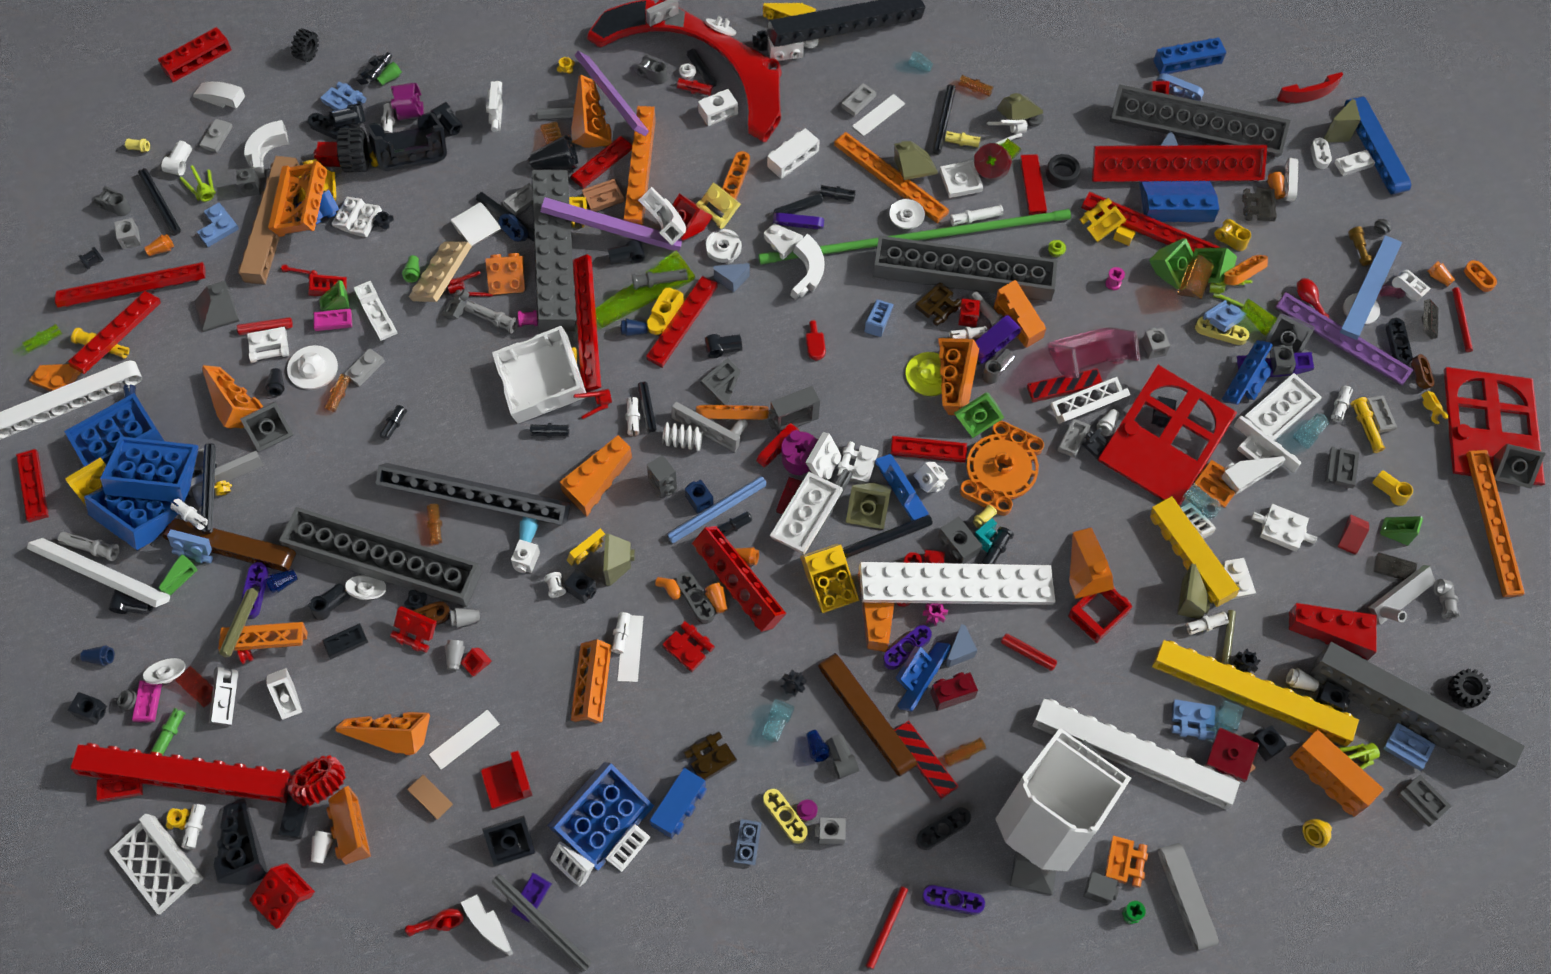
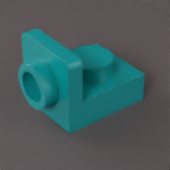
M993 518L978 529L974 535L981 543L982 549L985 552H988L992 545L989 539L996 533L997 522Z

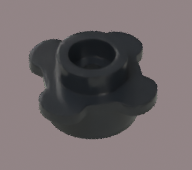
M381 211L376 214L373 225L387 230L390 228L389 225L394 220V217L387 212Z
M410 590L408 592L409 597L404 602L405 607H411L413 610L424 607L427 594Z

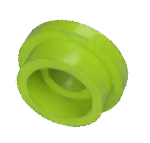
M1053 240L1049 243L1048 251L1053 257H1060L1065 253L1066 245L1060 240Z

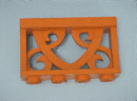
M314 161L311 164L294 167L282 166L268 226L279 237H283L288 233L315 230L327 175V169L318 161ZM303 188L306 192V197L298 207H295L293 199ZM299 217L301 221L297 222L296 218Z

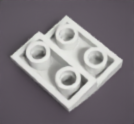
M346 197L331 224L345 232L367 237L374 226L373 221L376 214L381 212L382 209L379 205L366 204L360 198Z
M481 202L450 220L458 233L472 247L501 231L496 220Z

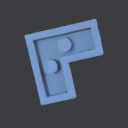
M217 203L204 211L211 224L197 231L207 247H210L239 230V228L223 206Z

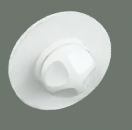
M315 345L298 350L290 358L287 365V374L291 382L305 390H315L326 386L333 380L338 370V362L333 352L325 347Z

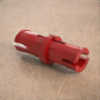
M679 78L677 89L691 91L692 94L700 93L710 96L712 85L698 83L697 80L690 81Z

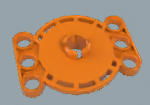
M999 421L994 424L992 435L980 439L969 452L966 470L970 480H965L961 484V496L984 508L987 505L993 506L998 515H1008L1013 506L1011 499L1023 496L1036 482L1039 470L1036 456L1041 454L1043 450V440L1005 421ZM1003 427L1006 430V432L1004 434H999L996 431V428ZM1020 435L1023 438V440L1021 442H1016L1013 439V436ZM989 440L988 443L984 444L983 446H980L983 442ZM1037 443L1040 449L1034 450L1030 447V444ZM976 449L977 452L975 457L973 458L971 457V455ZM1033 461H1034V465H1035V471L1032 470V462H1033ZM998 463L1008 466L1007 468H1002L1001 472L998 471ZM1034 477L1033 481L1029 485V478ZM971 486L974 492L966 493L964 487ZM988 494L991 500L983 501L981 495ZM1000 502H1005L1008 504L1009 508L1006 510H1002L999 508L998 504Z

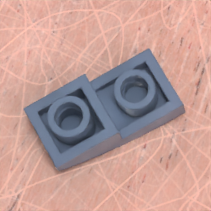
M740 820L734 862L755 865L762 822Z

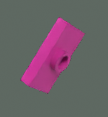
M351 309L314 312L315 331L352 327Z
M139 681L132 721L155 722L162 684H149L145 681Z

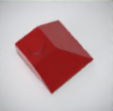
M680 193L672 204L686 226V232L680 237L682 240L704 231L713 217L702 207Z

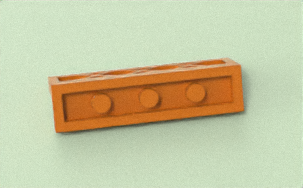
M303 622L244 626L233 651L302 646L303 640L307 639L308 632ZM230 627L221 628L219 651Z
M598 639L581 643L571 721L588 720L596 724L602 723L612 645ZM587 648H591L589 655L586 657ZM588 666V672L584 676V671ZM586 686L585 692L581 695L582 689ZM583 705V712L579 715V709Z

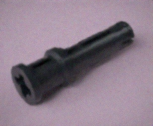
M1005 527L998 528V533L995 539L991 540L992 545L981 564L996 563L1000 554L1006 551V545L1009 540L1013 539L1014 534L1012 531Z

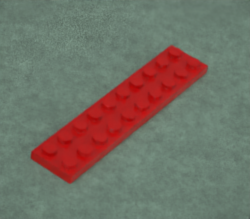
M1267 145L1094 146L1092 181L1265 180Z

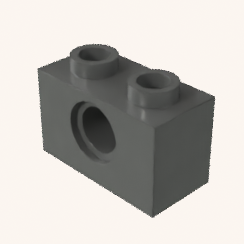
M661 455L647 464L648 481L660 498L672 495L677 489L676 471L666 458Z
M959 516L939 530L938 539L940 543L949 549L951 557L960 564H964L980 554L982 549L981 543ZM954 540H960L963 543L957 544Z

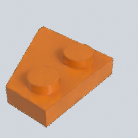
M69 364L40 365L29 381L43 389L53 391L73 383L81 372L70 367Z

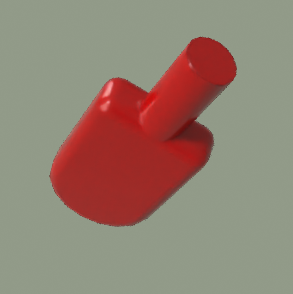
M811 320L809 322L810 333L805 335L807 353L812 360L818 361L823 359L826 354L824 334L817 331L816 321Z

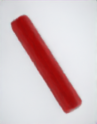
M290 317L238 324L237 332L239 335H245L280 327L287 329L293 327V321Z
M1008 633L1001 640L1003 645L1051 671L1057 665V660Z

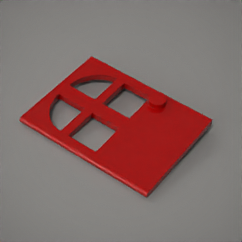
M1158 364L1098 461L1164 501L1173 497L1177 504L1181 506L1237 412ZM1164 387L1178 388L1187 392L1176 411L1153 398L1150 394ZM1198 400L1202 401L1213 415L1215 422L1213 433L1188 419ZM1144 404L1171 418L1160 437L1150 433L1134 421ZM1182 426L1208 441L1197 461L1171 445Z
M1445 367L1444 380L1453 474L1472 476L1466 455L1468 451L1487 450L1492 470L1494 455L1505 444L1541 451L1532 378ZM1482 381L1484 400L1458 397V390L1464 383ZM1497 383L1514 390L1521 397L1525 406L1500 403ZM1459 406L1485 410L1487 429L1472 428L1466 424L1460 425ZM1500 412L1526 415L1528 435L1502 432ZM1543 461L1534 485H1545Z

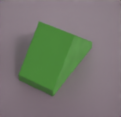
M340 280L319 299L321 312L350 309L347 291L343 281Z
M1385 517L1380 534L1408 546L1419 534L1423 517Z

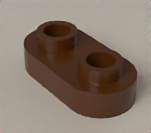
M1422 354L1413 357L1411 366L1415 371L1417 385L1425 390L1433 387L1435 382L1427 358Z
M442 601L414 610V612L437 621L436 625L445 622L450 617L449 606ZM440 611L444 612L441 616L437 615Z

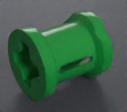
M1132 901L1125 906L1122 916L1126 923L1134 924L1143 919L1146 910L1141 902ZM1132 909L1136 910L1135 917L1132 915Z

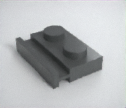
M1332 446L1329 450L1326 482H1333L1335 485L1353 489L1356 485L1359 452L1342 448L1335 449Z
M1421 775L1417 776L1397 795L1428 827L1433 825L1436 820L1452 807Z

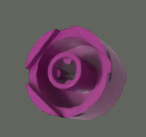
M417 83L391 86L394 99H391V105L393 109H396L398 120L419 118L420 115L424 114L423 101H420V96L422 95Z
M792 431L784 439L781 447V461L784 468L789 473L798 476L811 472L806 461L818 439L807 432Z

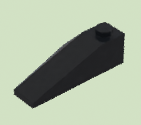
M245 798L224 806L220 825L222 831L220 840L217 842L218 853L217 857L214 858V869L218 883L250 885L263 879L268 873Z

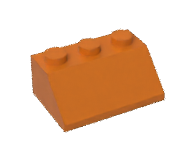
M346 786L328 799L329 807H326L329 819H332L334 825L331 827L333 839H337L338 846L335 847L338 860L341 859L345 864L371 857L358 797L349 786Z

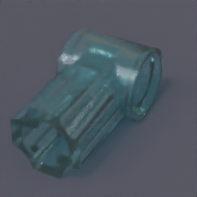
M1316 413L1306 425H1302L1292 438L1309 449L1322 431L1329 425L1327 417Z
M1195 483L1183 495L1206 518H1215L1221 510L1220 502L1209 496ZM1206 505H1214L1216 511L1213 513L1209 512L1206 509Z
M778 699L774 700L769 712V719L762 732V736L766 740L778 743L786 723H789L795 706Z

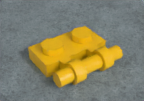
M1109 198L1098 202L1095 208L1091 211H1086L1084 216L1079 219L1083 225L1088 221L1091 222L1087 230L1097 243L1126 221L1116 206L1111 210L1107 208L1112 203ZM1102 211L1104 215L1096 220L1094 216Z

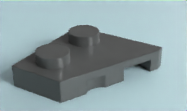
M727 358L705 376L700 383L721 405H727L740 370Z

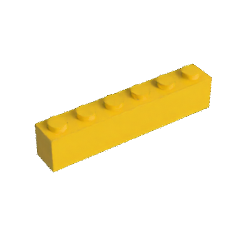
M1170 497L1153 506L1150 515L1152 522L1160 527L1162 536L1165 540L1170 541L1174 553L1177 556L1180 555L1187 571L1191 564H1196L1208 593L1209 602L1219 607L1237 597L1239 587L1174 498Z

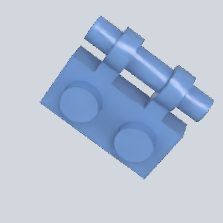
M342 82L337 83V90L331 87L321 97L322 103L334 110L347 108L348 105L357 104L359 101L365 103L367 100L361 92L351 89L350 85L343 84Z
M172 529L169 531L167 537L170 545L173 547L172 554L179 557L183 554L187 558L195 559L198 563L212 562L213 556L210 555L212 548L209 539Z
M1176 699L1173 701L1172 721L1180 722V726L1172 725V733L1179 734L1181 737H1187V735L1198 737L1199 740L1214 739V731H1208L1206 727L1213 728L1215 724V706ZM1188 724L1198 725V729L1190 728Z

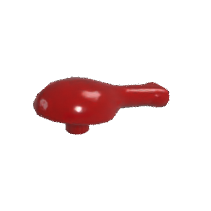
M1308 278L1300 279L1296 286L1299 297L1311 304L1316 311L1329 318V315L1324 311L1319 302V290L1316 284Z
M445 909L439 911L429 920L414 925H407L404 931L407 933V936H413L415 933L427 929L449 931L463 922L464 915L458 909Z

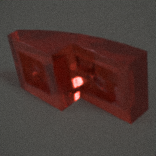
M191 666L175 679L203 708L211 702L213 686Z

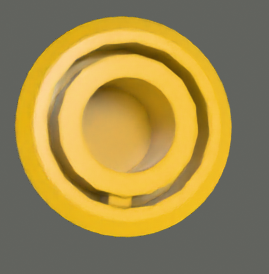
M1310 819L1303 824V836L1311 846L1323 848L1329 843L1332 828L1328 822Z

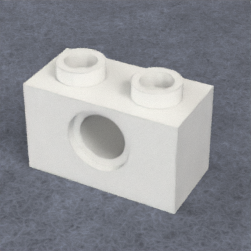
M726 89L698 101L699 114L709 127L737 115L738 102L729 89Z

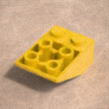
M834 544L800 556L807 579L822 613L859 601L841 544Z

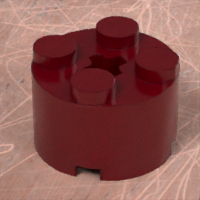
M996 143L983 145L974 155L976 171L981 176L990 180H998L1006 176L1012 164V158L1008 150ZM992 158L996 159L995 165L990 164Z

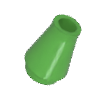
M392 62L383 69L381 75L376 79L383 86L400 77L402 71L396 63Z
M414 255L408 257V261L402 271L403 278L407 282H416L420 278L419 258Z

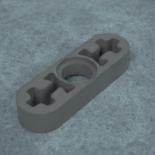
M689 572L679 574L677 584L680 592L698 621L703 624L712 622L714 619V608L694 576ZM683 579L689 581V585L691 588L689 591L687 585L685 583L682 584ZM692 594H699L701 600L692 602L690 596ZM702 605L705 612H709V617L701 616L702 609L700 607Z

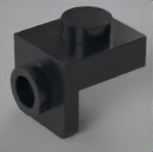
M1101 428L1095 431L1091 429L1084 436L1086 440L1082 443L1097 460L1109 443L1100 434L1102 432Z

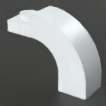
M282 120L271 122L258 128L246 142L244 155L249 166L255 169L258 178L265 177L263 159L266 153L275 147L289 145L287 131Z
M652 187L638 200L657 219L661 226L659 233L671 245L686 232L685 223L677 210Z
M808 234L793 250L804 262L807 271L806 276L792 289L790 296L795 300L799 296L803 297L808 290L813 293L824 272L823 253L816 241Z

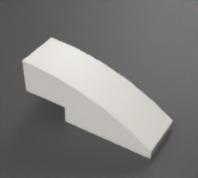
M223 82L201 83L193 94L194 98L222 108L227 105L236 109L245 97L241 87Z
M478 895L461 902L467 916L486 940L508 956L512 955L513 952L494 910L486 914Z

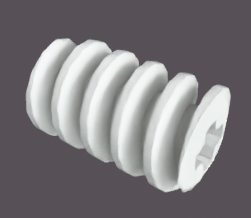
M666 422L663 430L662 444L665 441L666 446H670L673 442V446L677 448L680 443L682 449L688 444L690 450L695 445L696 450L699 451L702 444L703 430L699 432V427L696 426L695 430L692 431L690 425L687 430H684L683 424L677 429L676 423L670 428L669 422Z

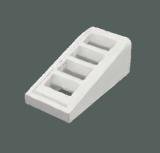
M1191 502L1181 507L1183 512L1190 509L1191 512L1186 515L1188 519L1193 515L1196 517L1190 520V522L1203 539L1214 533L1216 530L1215 526Z
M631 824L605 859L622 872L650 839V836L637 825ZM635 833L641 840L638 842L631 834ZM627 839L635 845L634 849L625 842ZM621 846L630 853L628 856L620 850ZM615 853H617L625 861L621 863L618 859L614 857Z
M561 841L557 844L550 858L579 887L587 881L594 867L593 863ZM562 851L564 854H563L562 858L560 859V858H558V856H559L560 852ZM568 857L570 860L568 861V863H565V860Z

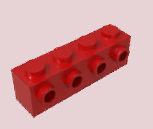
M215 27L158 58L162 70L174 83L232 51L227 38Z

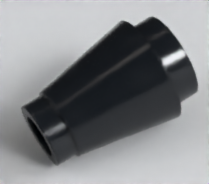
M278 368L270 370L265 386L270 396H280L285 390L282 371Z

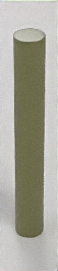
M1228 610L1227 620L1229 623L1226 624L1222 664H1230L1236 611Z

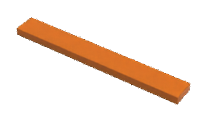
M847 132L834 141V146L901 197L918 202L923 207L925 215L934 222L939 223L949 213L948 208L911 180H904L899 171Z
M1468 451L1466 455L1502 596H1523L1525 593L1488 451Z

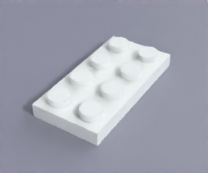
M1293 373L1247 413L1244 418L1250 420L1254 426L1264 431L1268 437L1275 441L1314 407L1322 397Z
M808 472L772 531L771 539L805 555L841 495L842 487Z

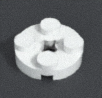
M721 229L720 232L715 234L713 232L706 240L707 255L714 261L731 264L741 253L742 243L738 235L731 230ZM727 244V248H721L720 245Z

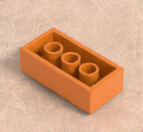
M1318 729L1290 757L1298 769L1303 770L1309 775L1313 783L1320 785L1331 799H1335L1342 805V809L1346 813L1354 817L1366 809L1384 790Z

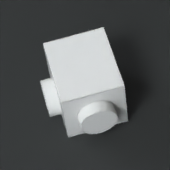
M519 539L511 558L513 568L516 571L532 573L540 554L538 545Z

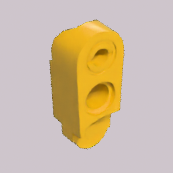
M665 288L662 291L647 320L648 331L651 334L659 335L664 332L684 303L683 293L672 288Z

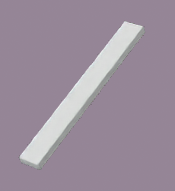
M44 538L28 542V550L153 607L163 605L170 600V595Z

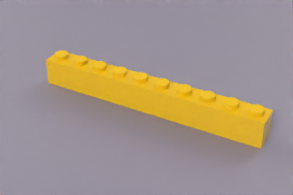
M1163 640L1159 646L1152 665L1157 670L1312 734L1318 729L1330 741L1347 747L1354 739L1359 719L1354 718L1350 713L1337 711L1328 704L1315 702L1311 697L1298 695L1293 690L1276 686L1269 680H1261L1252 673L1242 672L1230 664L1217 662L1213 657L1203 656L1193 649L1178 646L1174 641Z

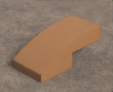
M421 775L407 789L437 820L453 805L424 775Z

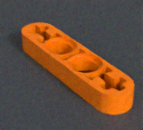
M744 151L736 153L722 187L735 200L750 165V156ZM735 171H739L742 174L740 176H734L732 173ZM733 184L736 188L730 190L727 186Z
M1254 255L1224 273V283L1227 285L1242 283L1268 266V257L1265 255Z
M696 406V413L708 419L762 420L769 418V407Z

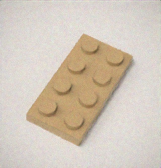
M443 242L435 256L430 260L427 269L422 273L420 280L413 287L409 298L412 301L437 302L472 246L469 242Z

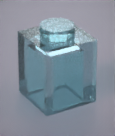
M1224 700L1219 706L1213 728L1218 730L1220 727L1235 733L1238 730L1244 707Z

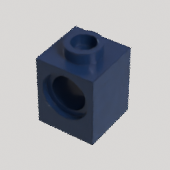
M701 479L697 482L689 483L685 488V497L697 514L714 505L713 495ZM697 493L702 494L701 497H695L694 495Z

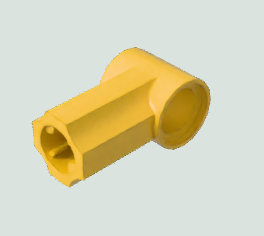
M1384 470L1372 482V484L1389 495L1391 501L1398 506L1405 505L1413 493V488L1409 483L1399 482Z

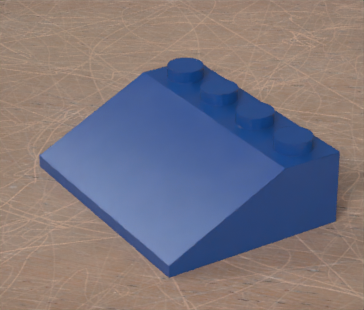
M1139 181L1144 215L1160 222L1215 221L1219 212L1217 194L1210 181Z
M135 393L64 431L84 467L100 457L107 465L120 436L164 441Z
M120 436L100 478L105 495L169 502L181 499L182 502H185L192 482L198 445Z
M103 487L84 497L88 515L136 550L153 542L178 515L176 511L171 509V503L179 506L175 502L105 495Z
M603 762L547 826L575 852L593 863L594 868L598 871L607 861L605 859L631 824L638 826L654 805L611 763Z

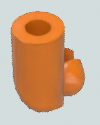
M656 578L655 585L665 588L673 600L681 597L680 588L674 579Z

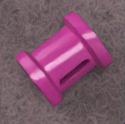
M1113 267L1110 269L1109 277L1105 282L1106 287L1111 290H1118L1120 288L1121 281L1125 277V273L1121 268Z
M537 310L523 313L518 311L519 327L523 325L538 326Z

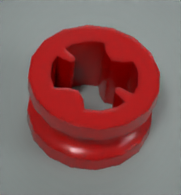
M251 649L237 650L242 664H245L247 660L253 661Z

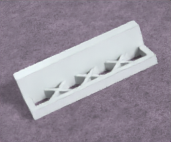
M1115 377L1052 402L1050 405L1058 424L1125 398L1130 393L1128 388L1122 390L1118 378ZM1114 383L1117 393L1111 394L1107 392L1108 384ZM1093 390L1101 393L1097 401L1089 398ZM1076 397L1085 399L1082 407L1073 404ZM1060 403L1069 406L1067 412L1062 415L1057 407Z

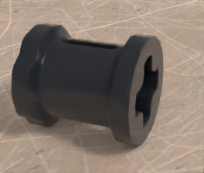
M92 247V250L86 254L78 256L87 269H90V266L96 262L104 260L95 247Z

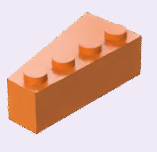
M617 435L560 481L562 492L586 517L590 514L593 506L600 501L606 489L608 490L616 476H619L632 459L631 447Z
M858 570V578L860 583V572ZM862 602L867 649L887 652L894 603Z

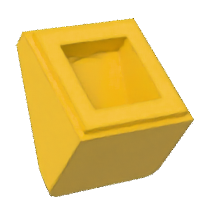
M1120 225L1114 234L1113 240L1129 246L1136 232Z

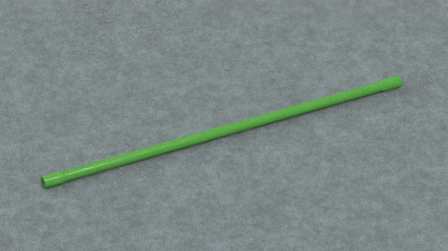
M1069 209L1050 213L887 237L920 241L1050 221L1071 219V212ZM879 238L819 247L823 255L877 247ZM792 251L784 260L797 259L799 257ZM779 252L759 254L760 265L783 261L780 258Z

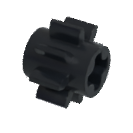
M757 31L756 36H752L753 48H757L759 51H768V35L766 31Z
M1246 649L1243 654L1238 652L1235 655L1238 659H1235L1233 664L1237 665L1239 671L1249 673L1252 671L1255 673L1258 670L1256 665L1261 660L1257 659L1256 652H1249Z
M791 670L789 675L785 673L782 677L784 681L780 686L784 687L785 694H793L796 697L798 691L803 693L805 690L803 685H805L807 679L803 678L802 672L798 673Z

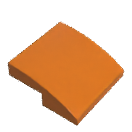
M1211 459L1192 488L1225 508L1236 492L1231 490L1221 478L1225 472L1224 467Z

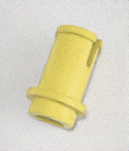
M128 138L125 141V147L127 150H138L145 153L149 151L150 143L146 139L134 140Z
M987 505L979 515L974 516V525L980 529L997 514L996 509L991 505Z

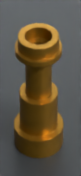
M1358 226L1348 231L1349 237L1353 240L1355 248L1361 256L1359 262L1362 266L1371 264L1372 256L1368 255L1366 251L1362 227Z

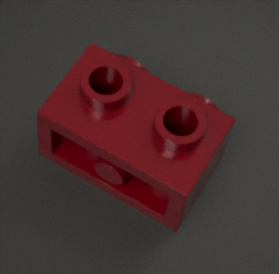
M961 672L955 674L951 679L945 680L943 678L935 681L930 694L937 711L975 699L978 689L971 672L966 674Z

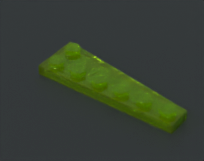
M677 250L660 261L659 265L654 269H649L647 272H652L653 274L686 269L688 280L655 284L652 288L646 286L637 288V290H634L632 283V285L626 289L623 288L615 296L609 298L595 309L596 320L601 328L655 301L665 288L676 290L695 280L694 273Z

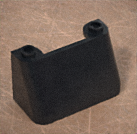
M433 112L424 113L419 116L417 120L418 128L385 134L383 127L378 123L365 124L366 134L378 166L382 170L391 171L437 162L446 157L447 148L444 128Z

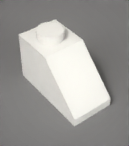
M287 668L267 675V687L282 720L301 713V705Z

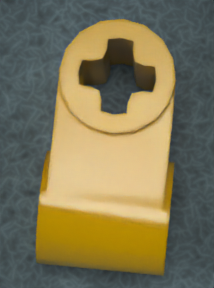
M1225 219L1223 226L1215 231V237L1237 251H1244L1250 241L1251 232L1233 220Z

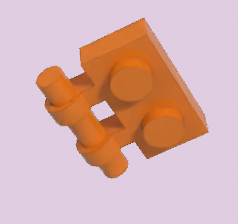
M1113 836L1111 838L1105 876L1123 884L1127 883L1128 876L1132 877V886L1140 888L1141 881L1145 877V872H1143L1144 864L1148 859V854L1146 853L1147 845L1139 844L1137 851L1133 849L1134 841ZM1131 858L1136 860L1135 869L1130 868Z

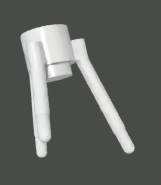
M1025 119L987 122V125H1010L1011 133L1015 134L996 142L999 145L1015 138H1020L1022 133L1027 131Z

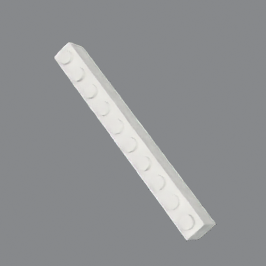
M1043 699L1032 725L1033 727L1055 735L1059 728H1061L1081 743L1086 740L1100 756L1228 810L1233 805L1240 782L1236 781L1231 775L1217 773L1212 767L1196 764L1191 758H1182L1175 755V752L1170 749H1161L1151 741L1140 740L1130 732L1124 733L1119 731L1111 724L1098 722L1095 717L1084 716L1074 708H1066L1059 705L1055 700Z

